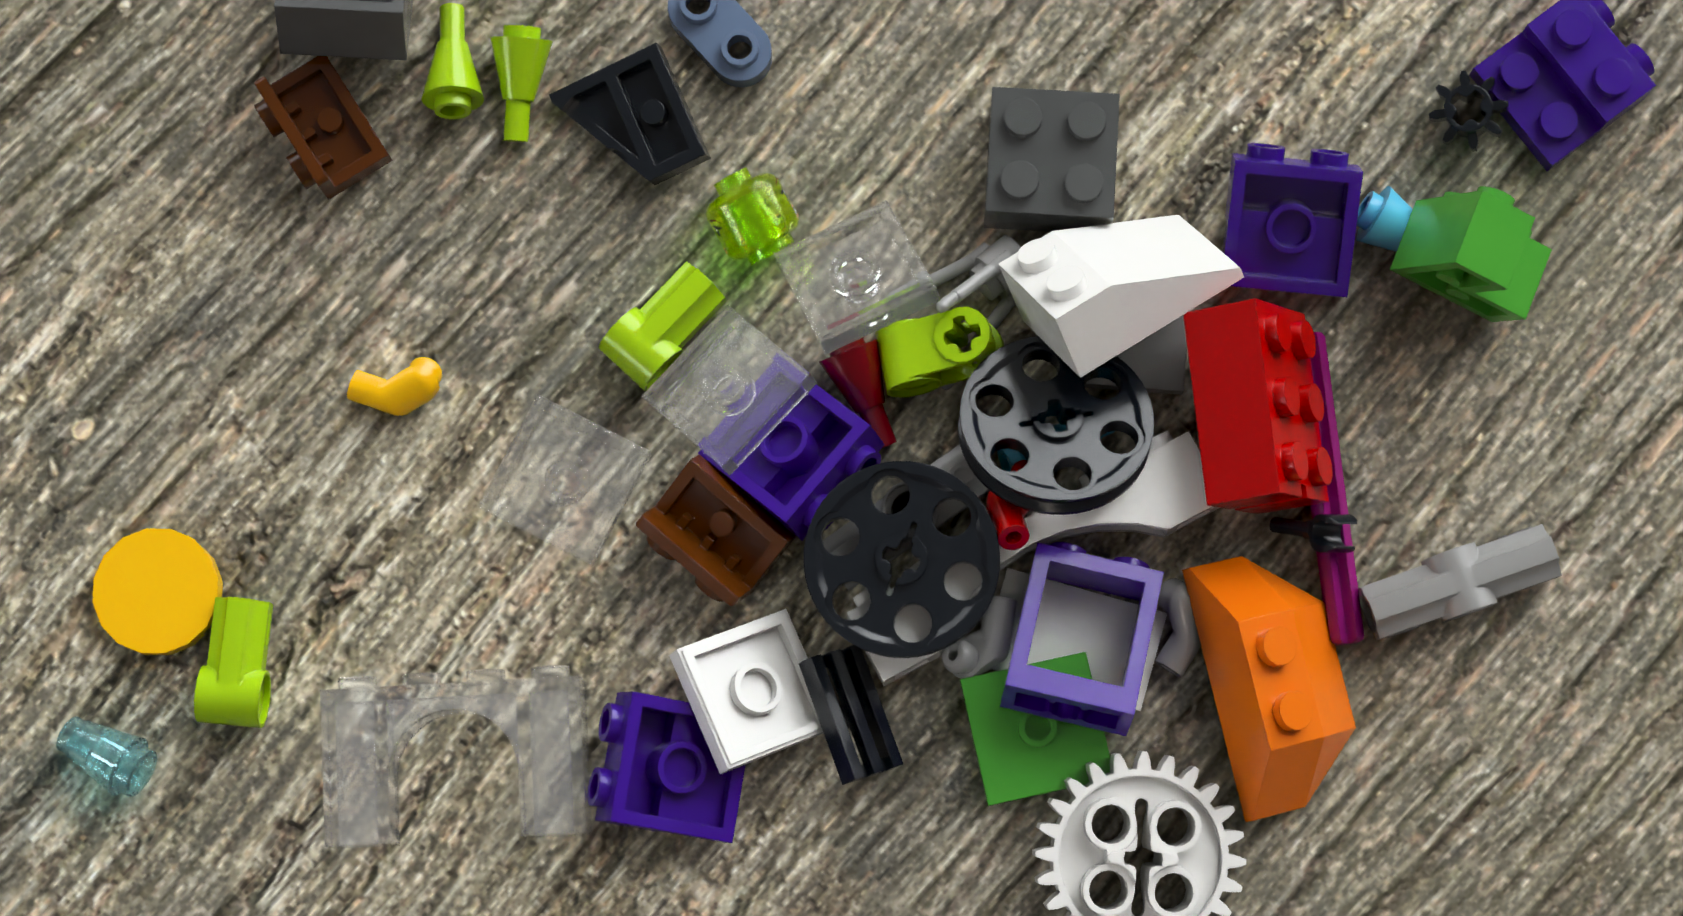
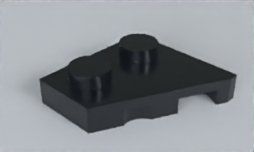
M657 43L549 94L555 106L654 185L711 159L664 51Z

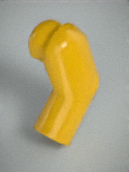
M419 357L414 359L409 367L388 380L356 370L347 390V399L394 416H404L435 397L440 388L439 383L442 379V369L434 360Z

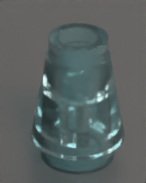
M78 716L72 717L61 729L56 742L57 750L66 754L71 761L113 796L121 793L128 797L137 795L149 782L157 764V753L148 748V741L145 738L92 721H85Z

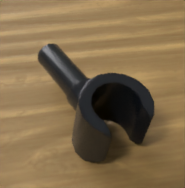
M1318 514L1312 521L1273 517L1270 521V530L1274 533L1300 536L1308 539L1312 548L1318 553H1350L1355 550V546L1344 545L1341 540V527L1343 524H1357V519L1350 514Z

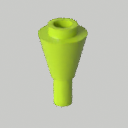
M446 3L439 8L440 41L437 42L421 101L427 108L434 110V113L441 118L461 119L469 116L472 110L479 108L484 103V96L468 43L465 41L464 7L458 3Z
M504 25L503 36L490 37L502 100L506 101L503 141H529L531 102H534L553 43L550 40L540 39L541 28Z

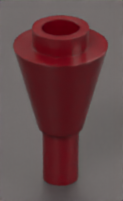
M858 332L826 345L830 357L819 361L820 365L853 411L859 413L860 417L871 425L885 444L883 447L896 443V437L882 404L885 402L877 339L865 343L862 333Z

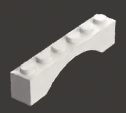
M1169 431L1152 437L1148 459L1141 474L1127 491L1112 502L1094 510L1078 514L1051 515L1029 511L1026 514V518H1024L1030 534L1029 540L1023 547L1017 550L1003 549L999 545L1000 571L1026 553L1035 550L1037 542L1047 545L1062 538L1093 532H1137L1166 537L1219 509V507L1207 505L1201 454L1189 431L1175 439L1172 438ZM1086 474L1079 478L1083 488L1090 483ZM920 561L911 566L909 569L917 570V568L920 565ZM961 563L949 569L945 576L944 585L951 597L956 600L965 601L972 599L980 591L983 579L976 567L971 564ZM889 587L888 596L892 595L894 588L891 589ZM867 589L853 597L857 607L847 612L848 620H857L863 617L869 610L871 599ZM910 605L898 612L894 628L902 640L916 643L924 640L929 635L932 628V618L925 608L918 605ZM943 650L913 658L885 657L867 651L865 653L882 685L886 686L939 658Z

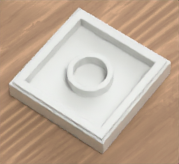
M787 609L684 646L669 655L720 774L824 734L798 664L808 659Z

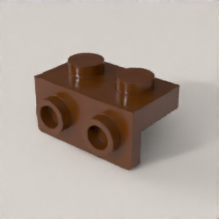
M327 56L313 58L272 84L268 82L265 76L254 82L264 99L255 104L254 107L274 138L283 132L287 135L296 151L286 158L306 189L317 183L329 200L393 161Z
M700 454L690 459L656 506L643 513L636 522V526L647 535V542L655 552L666 559L676 560L695 576V583L704 594L716 601L725 602L729 606L736 605L753 593L796 537Z

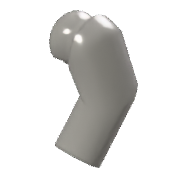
M1171 578L1161 585L1158 605L1168 612L1173 632L1155 662L1168 672L1182 678L1200 649L1201 644L1186 584L1177 578Z
M993 596L988 609L983 615L981 629L943 649L942 662L944 667L956 677L963 679L981 675L1003 662L1010 650L1017 600Z

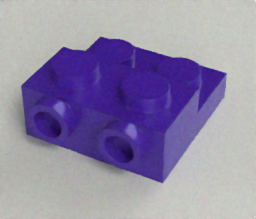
M1603 0L1558 1L1527 24L1523 32L1474 67L1469 74L1477 86L1480 87L1486 79L1490 77L1495 79L1494 89L1489 94L1492 102L1497 100L1508 101L1509 109L1500 114L1546 171H1549L1644 100L1656 86L1650 78L1655 72L1651 59L1642 48L1634 43L1625 47L1610 28L1615 24V19Z
M1248 143L1246 154L1232 153L1225 210L1226 227L1223 253L1241 268L1244 278L1231 286L1348 297L1363 171L1359 165L1348 164L1349 153L1328 149H1311L1310 160L1284 158L1285 147L1265 143Z
M780 357L698 454L797 538L803 541L816 510L829 492L844 479L859 470L880 464L881 454L879 451L885 444L870 424Z
M634 691L617 693L615 704L607 703L604 706L599 721L600 741L608 742L604 768L596 767L591 774L588 784V804L597 807L595 821L722 843H733L746 765L723 774L719 773L689 702Z

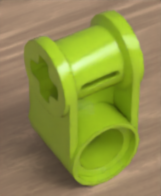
M956 307L944 313L895 321L878 328L875 332L887 395L899 398L922 395L941 386L968 380L973 371L985 358L1004 346V341L998 330L978 310L970 307ZM975 332L978 337L971 340V350L964 353L960 348L968 345V334Z

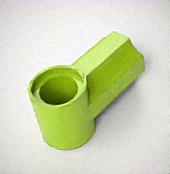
M686 261L641 309L638 307L632 308L609 329L601 340L599 349L640 388L648 391L657 385L676 365L684 350L682 347L727 302L726 297L708 277Z
M215 597L207 665H203L199 670L195 687L194 715L197 722L254 728L264 727L271 697V678L269 671L266 670L273 613L272 603L249 598Z

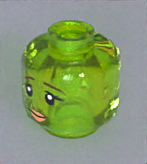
M747 167L714 185L719 196L709 203L705 214L722 247L730 258L735 260L747 258L751 266L795 242L791 232L799 225V215L779 179L774 174L761 173L752 177Z

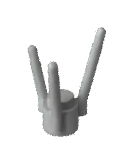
M1003 235L991 246L984 242L969 255L893 294L889 298V303L895 307L969 271L970 278L936 303V310L939 313L946 312L977 289L992 301L1000 295L1002 297L1001 301L987 318L988 322L997 329L1012 308L1016 306L999 263L1017 253L1021 247L1008 235ZM971 340L963 349L964 353L971 350ZM955 383L941 387L944 390H949Z

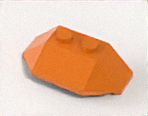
M1243 556L1183 569L1182 572L1190 597L1191 608L1245 822L1306 807L1356 729L1336 647L1330 640L1324 602Z

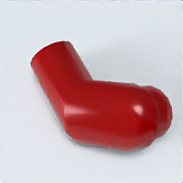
M1020 460L1014 463L1011 471L1023 468L1027 461ZM990 491L987 496L986 507L995 527L999 545L1007 550H1017L1023 547L1028 542L1030 536L1024 519L1029 510L1017 507Z

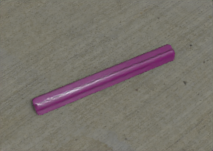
M1314 332L1316 353L1310 360L1313 383L1319 387L1324 401V417L1322 421H1319L1322 447L1327 450L1331 459L1333 476L1331 483L1327 485L1329 502L1310 505L1312 519L1318 514H1348L1327 346L1322 332ZM1343 524L1341 527V540L1346 546H1353L1350 524ZM1316 551L1322 600L1327 612L1330 640L1335 646L1357 644L1364 638V628L1354 552L1318 553Z

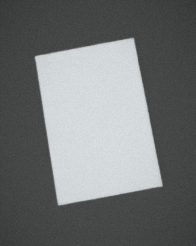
M1007 568L1000 596L1017 600L1008 656L1003 662L991 668L997 671L1008 669L1029 574ZM1046 579L1027 664L1086 652L1092 680L1122 686L1138 605ZM1156 610L1136 705L1137 711H1141L1167 617V613Z

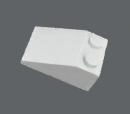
M1180 215L1051 231L1039 239H1034L1024 244L1017 253L999 263V267L1023 322L1080 378L1244 278L1241 268Z

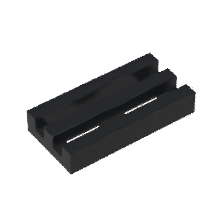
M852 645L843 650L830 651L822 656L821 654L812 656L798 663L842 785L903 765L861 648ZM826 669H829V672H830L831 678H832V680H833V683H834L835 689H836V691H837V694H838L839 700H840V702H841V705H839V703H838L837 697H836V695H835L833 686H832V684H831V681H830V678H829V675H828ZM848 729L851 730V733H852V735H853V738H854L855 744H856V746H857V749H858V752H859V755H860V757H861V760H862L863 765H861V763H860V761H859L857 752H856V750H855V747H854V744H853V741H852V739H851V736H850V733H849V730H848Z

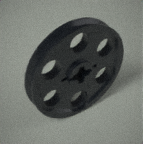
M1039 336L1009 343L990 354L977 366L964 388L958 419V437L963 456L969 468L980 482L992 493L1017 507L1051 515H1068L1091 511L1121 496L1141 474L1148 459L1154 433V413L1148 392L1136 373L1123 360L1115 356L1080 378ZM1033 360H1044L1056 368L1058 375L1048 381H1037L1025 374L1023 366ZM1093 378H1105L1115 383L1119 393L1111 399L1102 400L1090 395L1084 385ZM999 395L1010 403L1012 409L1003 416L993 417L982 413L977 408L976 402L983 396ZM1056 416L1060 425H1066L1065 431L1055 432V428L1051 423H1045L1046 417ZM1119 431L1129 435L1134 440L1136 447L1127 453H1113L1102 445L1100 438L1107 432ZM1009 448L1020 452L1025 457L1027 464L1017 471L1009 472L995 466L991 456L1000 449ZM1074 467L1083 471L1090 483L1079 490H1068L1061 487L1053 475L1059 469Z
M892 461L859 470L844 479L829 492L816 510L809 525L805 539L803 563L805 579L811 598L819 613L834 631L848 642L867 652L892 658H913L933 654L951 646L976 626L988 609L995 594L1000 572V550L996 530L989 513L977 495L966 484L952 474L935 466L913 461ZM886 478L902 480L910 491V499L907 506L895 514H885L879 511L874 506L872 500L875 486ZM954 499L961 501L968 506L971 512L969 527L965 532L957 536L942 534L936 529L933 522L935 509L946 500ZM839 519L849 520L854 523L860 534L859 544L855 550L844 556H837L828 552L822 540L823 532L827 525ZM917 524L911 543L913 544L912 555L920 560V565L917 570L905 569L901 578H897L892 595L888 596L887 592L893 580L891 575L892 564L884 559V555L888 549L898 551L902 543L907 542L912 525ZM961 563L971 564L976 567L983 579L982 588L979 593L972 599L965 601L956 600L951 597L944 585L945 576L949 569ZM848 583L863 585L870 594L871 604L869 610L863 617L857 620L843 619L834 609L833 600L835 593L840 587ZM910 605H918L925 608L932 618V628L929 635L924 640L916 643L902 640L894 628L898 612Z

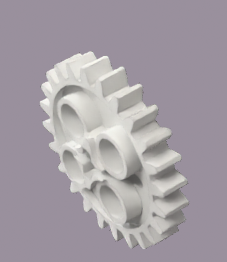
M1147 751L1137 752L1133 768L1127 767L1120 753H1112L1110 756V773L1106 774L1094 762L1086 763V772L1090 782L1084 786L1080 782L1067 777L1064 782L1072 795L1068 803L1054 798H1049L1047 801L1049 806L1059 815L1057 822H1038L1036 826L1041 832L1052 837L1050 846L1032 849V855L1042 860L1050 861V869L1035 876V882L1041 885H1055L1057 890L1043 903L1045 908L1054 910L1066 907L1068 911L1064 916H1135L1132 913L1131 907L1135 893L1136 869L1134 866L1124 862L1125 852L1135 851L1137 848L1138 834L1135 803L1138 799L1142 798L1146 801V813L1143 821L1141 843L1143 848L1153 851L1154 858L1153 862H1146L1141 866L1140 880L1143 911L1137 916H1208L1211 911L1222 916H1230L1232 912L1219 898L1223 891L1241 892L1243 887L1227 877L1228 869L1246 865V859L1230 854L1228 845L1238 842L1244 837V833L1239 830L1224 829L1222 825L1235 812L1234 807L1231 805H1221L1213 808L1210 803L1220 787L1215 783H1209L1198 790L1194 788L1199 769L1195 766L1187 767L1178 777L1174 776L1175 759L1170 755L1163 756L1156 770L1151 769V762ZM1112 804L1123 815V828L1114 839L1101 841L1093 833L1092 819L1098 809ZM1178 807L1187 817V831L1183 838L1176 843L1167 844L1158 835V818L1167 809ZM1110 870L1115 872L1121 882L1119 897L1110 905H1095L1090 898L1089 888L1091 881L1097 874L1103 871ZM1177 873L1185 883L1186 891L1184 898L1174 908H1161L1155 899L1156 884L1165 875Z

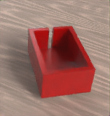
M1257 298L1185 313L1183 317L1207 505L1262 514L1329 502L1327 485L1332 481V463L1327 450L1321 444L1319 421H1322L1324 417V401L1319 387L1313 383L1310 358L1315 356L1316 340L1310 323L1305 320V314Z

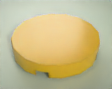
M146 528L123 537L103 556L93 579L92 603L100 625L118 644L144 655H172L194 646L210 628L213 620L215 597H222L223 580L215 559L195 539L173 529Z

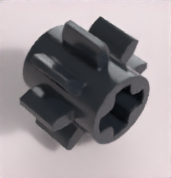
M1465 70L1461 71L1460 74L1461 85L1452 91L1442 85L1436 87L1440 98L1445 100L1444 109L1432 111L1429 113V118L1433 122L1447 121L1449 128L1444 133V144H1451L1459 135L1468 138V144L1472 152L1477 151L1479 145L1477 137L1486 131L1492 136L1501 137L1502 130L1499 125L1493 122L1494 113L1507 111L1509 103L1505 100L1492 102L1489 94L1495 86V79L1493 77L1486 79L1480 87L1470 84L1469 75ZM1475 97L1482 99L1480 110L1485 118L1480 123L1472 119L1466 121L1463 126L1456 123L1459 115L1454 104L1459 99L1468 104Z

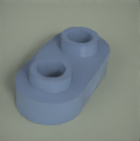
M668 0V14L672 27L721 81L734 87H749L760 82L767 75L772 64L770 40L765 31L736 0H708L710 7L702 14H693L687 9L691 0ZM737 42H745L751 46L752 51L746 58L736 59L728 53L730 47Z

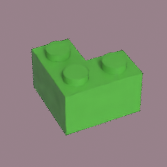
M1480 186L1477 188V191L1445 192L1442 197L1416 200L1390 270L1491 322L1524 320L1528 315L1552 249L1530 238L1535 217L1514 207L1515 199L1511 195L1492 187Z

